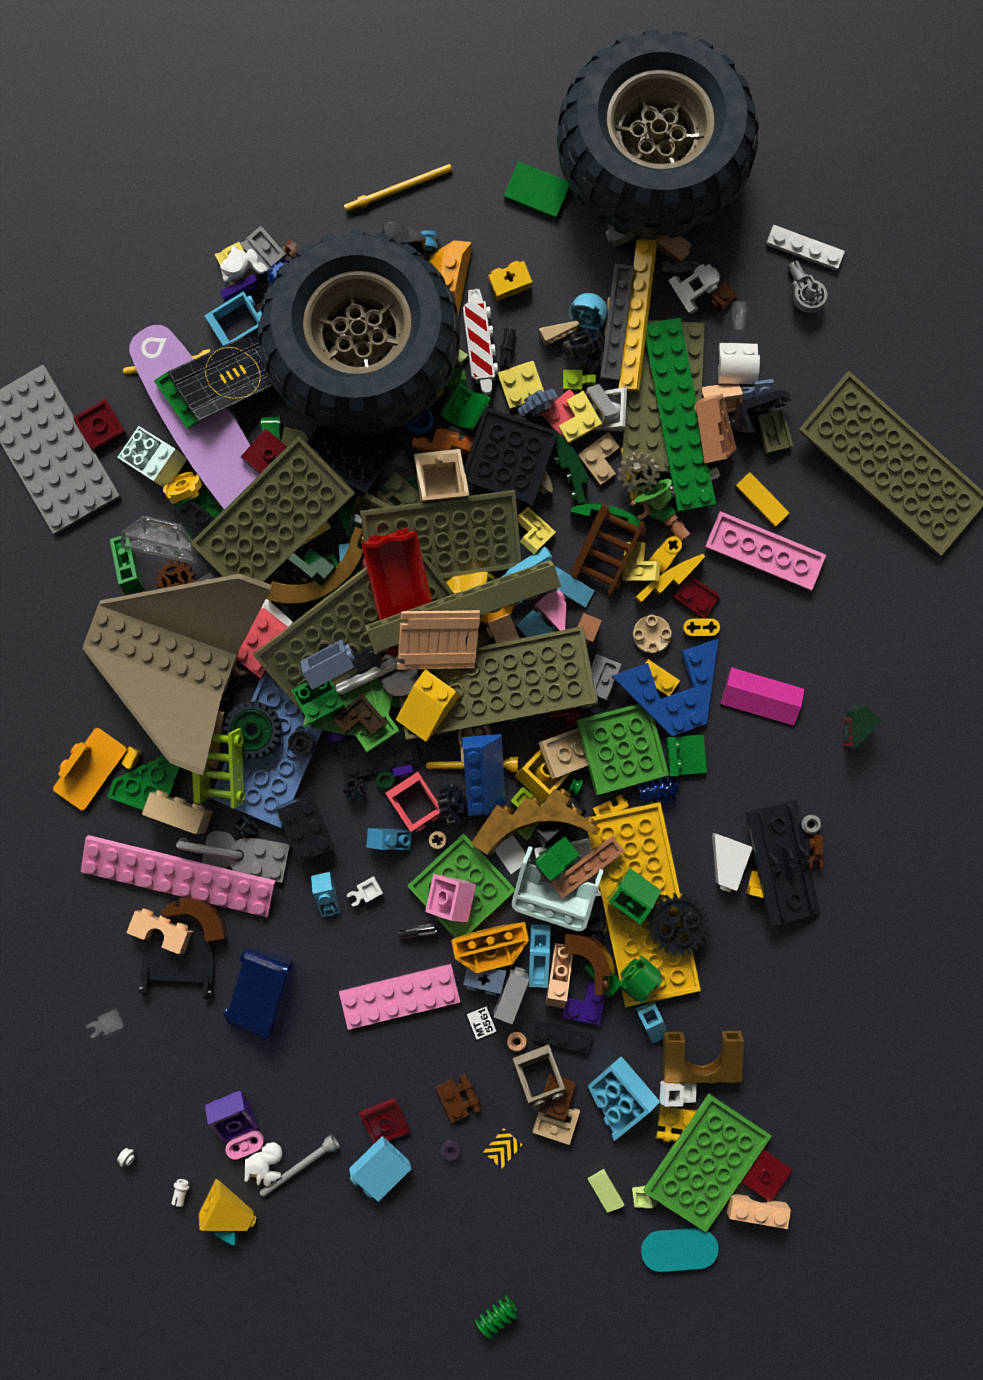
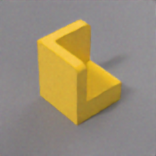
M751 871L746 893L763 898L759 874L757 871Z

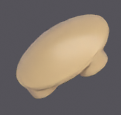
M655 615L645 616L636 623L633 630V639L640 650L646 653H658L668 646L671 640V629L663 618Z

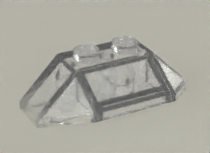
M142 516L121 532L122 548L194 565L197 564L198 551L190 544L192 539L182 524Z

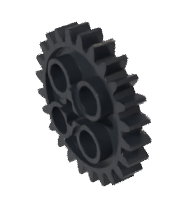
M673 892L672 898L665 894L666 900L663 901L659 898L660 905L654 904L655 911L651 910L650 914L652 917L647 918L651 925L646 927L648 930H652L648 935L649 937H655L652 942L653 944L659 943V950L665 947L666 954L670 950H672L673 956L676 955L677 951L683 956L684 950L691 954L692 947L698 950L697 943L704 944L701 940L702 937L708 938L704 931L710 930L705 925L710 920L704 918L708 915V912L702 911L704 908L703 904L697 906L699 902L697 898L691 901L692 896L690 894L687 898H685L683 892H681L679 897ZM671 907L678 908V912L674 916L668 914ZM684 908H686V911L684 912L683 916L681 917L682 910H683ZM689 915H695L696 919L693 923L686 922V918ZM680 920L682 926H678L676 929L674 923ZM663 925L670 926L668 933H661ZM676 930V932H675V937H674L673 940H671L670 938H671V936L674 934V931ZM681 933H688V938L685 941L678 939Z

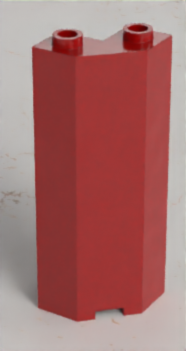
M407 528L399 529L395 533L371 536L368 538V541L361 544L379 620L432 602L417 531H408ZM399 646L390 647L387 650V655L398 656Z

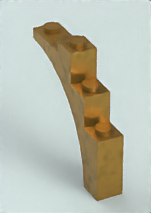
M554 788L542 806V802L535 797H525L514 814H512L514 811L508 806L504 805L502 807L497 805L471 844L486 855H492L497 847L509 836L525 827L538 823H569L581 827L593 835H597L600 828L596 826L598 822L588 816L587 819L583 817L580 809L575 806L570 808L574 800L569 798L571 795L563 788L560 791Z

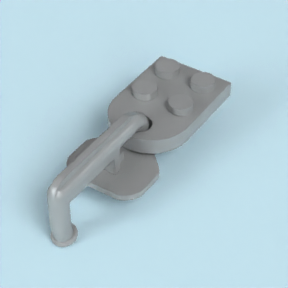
M222 831L210 832L206 838L205 845L189 842L187 838H181L176 844L179 850L203 854L202 861L205 864L225 869L231 866L234 871L275 880L276 882L283 881L290 846L287 843L253 837L248 839L243 837L235 841L230 833Z

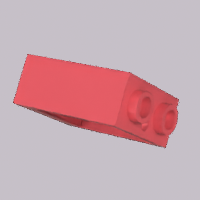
M419 771L386 792V795L410 832L415 829L417 833L426 827L425 822L430 819L433 822L442 816L439 812L438 800ZM419 781L436 809L413 824L395 796Z

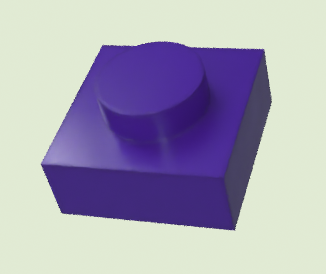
M412 765L392 769L394 777L399 776V779L408 778L410 773L414 772Z

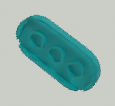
M700 1228L655 1231L650 1233L642 1242L641 1256L645 1265L657 1272L703 1269L709 1267L718 1256V1243L709 1231L704 1232Z

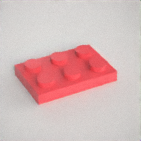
M261 608L239 650L238 661L259 678L263 677L267 671L253 656V653L288 626L268 610Z

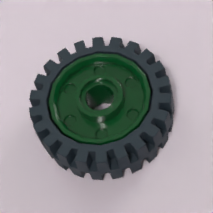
M260 702L239 704L228 713L224 721L223 735L228 736V733L238 728L242 730L243 758L257 759L268 755L278 746L282 736L281 721L277 713L271 707ZM251 725L257 727V733L254 736L248 732Z

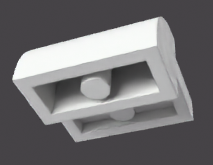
M719 343V384H754V381H758L760 355H758L757 344Z

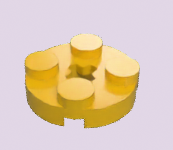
M185 472L173 477L174 482L170 485L167 482L163 488V492L170 503L176 504L180 500L197 497L202 481L197 473L194 475L193 472Z

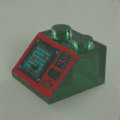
M853 705L845 712L846 716L843 718V746L846 749H855L882 722L867 705Z

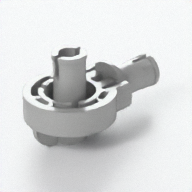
M795 261V264L792 262L787 268L795 280L791 284L794 290V304L803 312L816 313L825 304L827 290L822 283L814 280L812 275L803 272L799 261Z

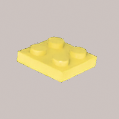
M534 361L498 372V378L509 410L525 404L524 399L536 391L542 390L544 392Z

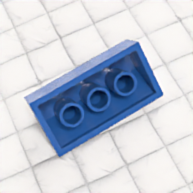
M501 734L462 737L468 816L487 815L497 805L502 806L506 803Z

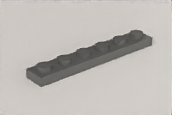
M614 265L600 379L615 381L620 379L634 266Z

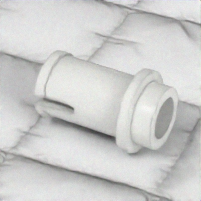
M178 1179L174 1183L175 1191L171 1203L175 1205L177 1202L176 1206L180 1207L184 1205L189 1185L187 1180Z

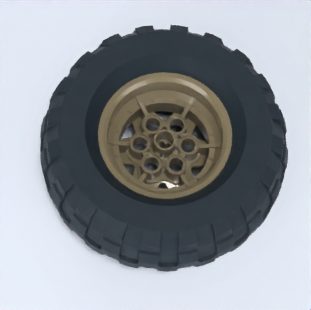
M658 30L643 31L641 36L633 38L631 35H626L616 39L612 47L601 48L593 55L586 66H583L571 82L566 98L560 108L557 147L560 167L565 178L567 177L569 187L578 202L588 208L593 218L602 224L607 222L614 226L616 232L627 236L631 232L641 234L642 239L656 240L658 236L669 235L670 238L684 235L690 229H699L705 226L729 207L738 197L740 190L750 176L756 157L759 122L745 77L737 74L735 63L726 54L719 55L716 53L713 45L703 39L696 41L687 38V33L672 31V34H659ZM631 118L633 123L631 124L630 128L624 127L626 122ZM684 124L687 125L691 134L686 133V130L683 127Z
M355 230L349 231V235L336 237L335 233L321 237L320 243L311 247L308 244L296 252L294 259L290 263L285 262L274 278L273 286L269 287L262 303V316L258 324V339L262 361L270 381L292 410L305 416L309 422L319 427L332 428L337 430L338 433L356 435V433L377 435L384 433V430L396 426L400 428L410 423L413 417L419 413L422 414L429 409L452 378L460 352V322L455 298L448 289L441 273L429 261H425L421 253L407 243L404 245L398 243L392 236L378 233L377 236L366 235L364 231ZM364 305L373 306L378 308L379 310H370L367 312ZM343 310L344 317H337L332 320L338 312ZM354 314L360 315L357 319L351 318ZM375 319L379 321L377 324L370 323ZM341 326L346 328L344 331H337ZM393 326L396 328V338L388 334V331ZM376 338H382V339H383L382 342H379V343L374 342V340H375ZM324 340L334 344L330 352L326 349ZM343 345L350 346L347 350L341 349ZM363 350H367L369 352L367 355L359 354Z

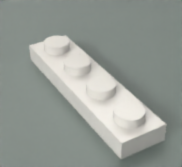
M776 225L772 226L766 242L768 246L835 271L838 270L845 252Z

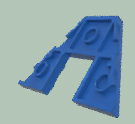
M718 639L681 651L692 688L660 699L648 663L612 675L611 678L669 736L707 724Z

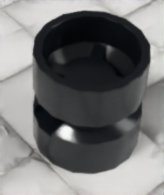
M295 731L288 738L289 750L295 755L310 754L316 745L315 737L308 731Z

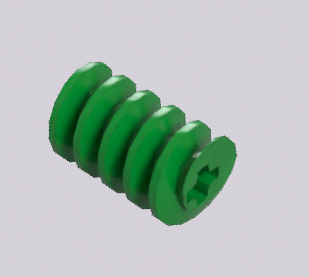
M505 1295V1303L501 1299L498 1300L499 1308L495 1304L492 1305L493 1312L486 1309L487 1317L481 1313V1321L475 1318L478 1328L489 1339L493 1337V1333H499V1328L504 1329L505 1323L511 1324V1318L514 1320L518 1318L517 1308L508 1295Z

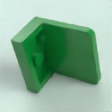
M456 382L437 415L454 427L473 430L478 425L483 411L488 407L490 397L474 393L462 383Z

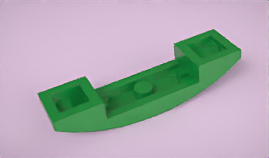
M602 504L575 506L571 508L570 514L588 519L590 512L598 513ZM610 506L608 509L612 515L635 526H639L641 522L638 518L622 509Z

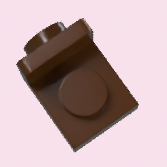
M724 281L715 291L710 293L708 297L709 304L715 310L718 309L721 312L738 294Z

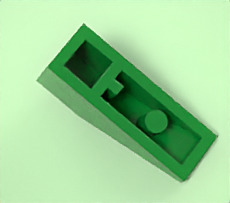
M125 534L110 539L118 584L125 595L145 591L142 575L129 535Z

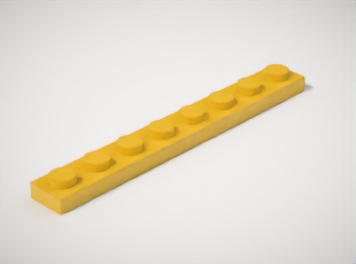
M637 239L619 382V388L625 387L627 391H639L657 248L655 240Z

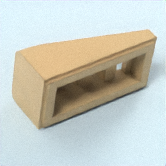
M578 321L542 327L539 328V335L544 345L548 346L578 331L580 324Z

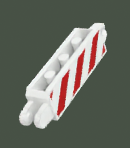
M480 289L468 290V303L463 307L471 377L475 383H480L482 394L490 396L492 393V381H495V375H498L497 363H493L492 357L496 356L495 344L491 345L490 337H493L492 325L488 326V319L491 318L490 307H486Z

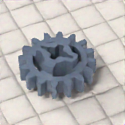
M554 389L546 390L545 392L538 390L524 399L525 404L518 408V412L522 418L530 417L531 415L538 417L552 408L550 404L555 402L558 396Z

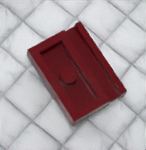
M688 574L673 596L674 599L703 619L720 597L719 594L690 574Z

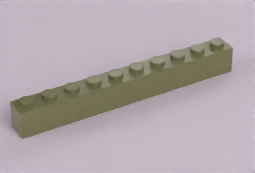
M549 560L407 611L479 610L480 617H482L483 614L488 612H498L507 605L515 606L524 599H535L538 597V594L544 592L552 593L558 587H561L555 565ZM401 613L365 625L374 652L379 651L381 653L389 650L392 646H399L400 623L408 621V619H401Z

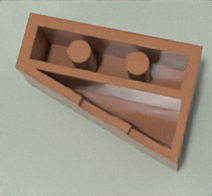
M723 393L701 398L696 402L695 412L698 416L704 462L709 463L727 459L736 450V445Z

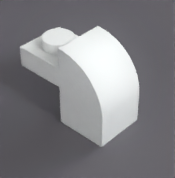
M664 1080L661 1081L660 1104L669 1107L683 1106V1103L696 1102L697 1083H665Z

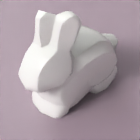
M235 246L231 248V253L220 266L223 281L226 283L230 280L237 281L244 278L249 268H252L258 274H263L267 271V267L259 262V257L254 250L249 249L246 253Z

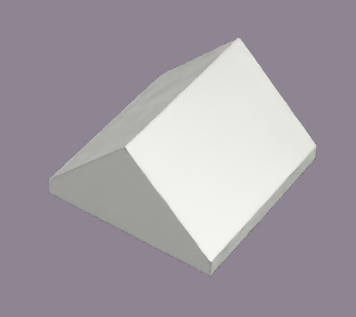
M627 388L605 390L618 413L605 428L600 426L595 430L623 432L625 428Z

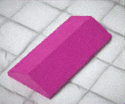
M731 667L720 704L794 726L801 709L804 689Z

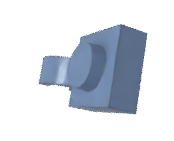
M774 380L754 381V386L741 387L743 400H749L753 397L757 398L774 392Z

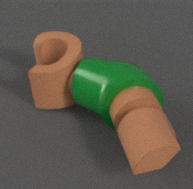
M633 500L629 504L632 508L635 505L642 506L644 512L637 516L640 521L645 519L646 516H650L651 519L659 520L667 526L670 525V530L681 541L690 534L682 521L677 520L676 511L668 504L660 510L653 509L646 501L635 503Z

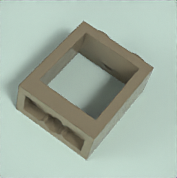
M549 1045L513 1058L530 1106H541L545 1104V1100L551 1098L557 1100L562 1098L563 1094L567 1092ZM549 1058L559 1088L532 1097L522 1068Z

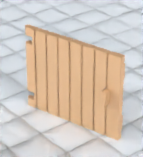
M479 610L401 612V619H408V621L400 623L398 659L405 660L404 662L397 663L398 670L475 668L480 621Z

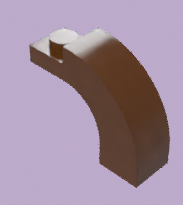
M181 897L179 898L180 905H178V902L168 903L165 908L161 909L162 917L189 914L197 918L203 927L205 942L225 939L227 937L226 925L222 915L215 906L203 900Z
M574 932L565 934V954H578L586 957L593 965L595 972V995L607 993L610 987V980L607 976L615 974L612 957L606 947L599 940L587 934Z

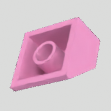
M560 590L546 594L535 605V608L544 615L548 623L557 631L565 630L566 602L564 601L566 597Z
M433 874L425 912L451 921L468 922L476 884Z

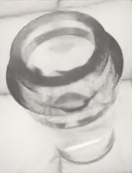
M747 301L732 302L730 310L734 330L745 329L749 309Z

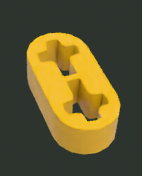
M689 619L683 624V632L691 637L714 636L720 630V624L715 619ZM692 622L693 626H700V629H695L691 633L687 626ZM712 622L716 629L710 633L709 629H703V626H708Z

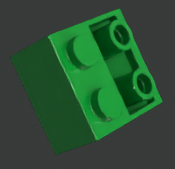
M331 680L314 689H311L308 682L292 690L312 728L333 718L345 708Z
M629 867L607 900L641 925L652 910L661 890Z

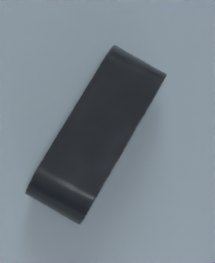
M570 797L574 800L570 808L572 806L577 807L582 811L581 815L584 816L586 810L574 797ZM562 822L540 823L533 830L532 835L544 848H548L574 825Z

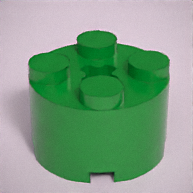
M641 955L639 960L634 958L622 970L621 975L623 977L621 981L617 980V986L633 1000L644 1003L648 999L649 993L654 988H658L663 980L660 978L661 971Z

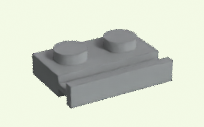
M262 226L249 235L244 242L240 243L246 252L252 249L257 253L259 262L267 267V271L264 272L265 274L268 273V269L273 267V264L277 265L287 257Z
M598 654L595 655L591 665L593 679L595 678L597 696L608 700L616 682L611 676L620 673L622 664Z

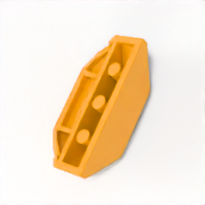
M452 241L430 254L429 262L441 273L448 289L452 292L457 305L458 316L473 245L472 242Z
M525 922L500 925L464 934L451 940L455 960L474 973L513 964L524 946L529 942Z

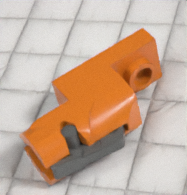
M449 426L447 429H436L432 443L425 437L413 438L412 448L423 452L460 449L461 455L468 456L474 438L472 435L454 426Z

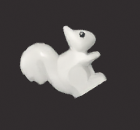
M273 1142L267 1143L262 1147V1152L254 1153L248 1159H245V1182L249 1181L250 1177H256L257 1185H260L263 1179L264 1185L269 1187L276 1179L281 1177L280 1172L269 1170V1165L279 1162L283 1153L282 1148Z

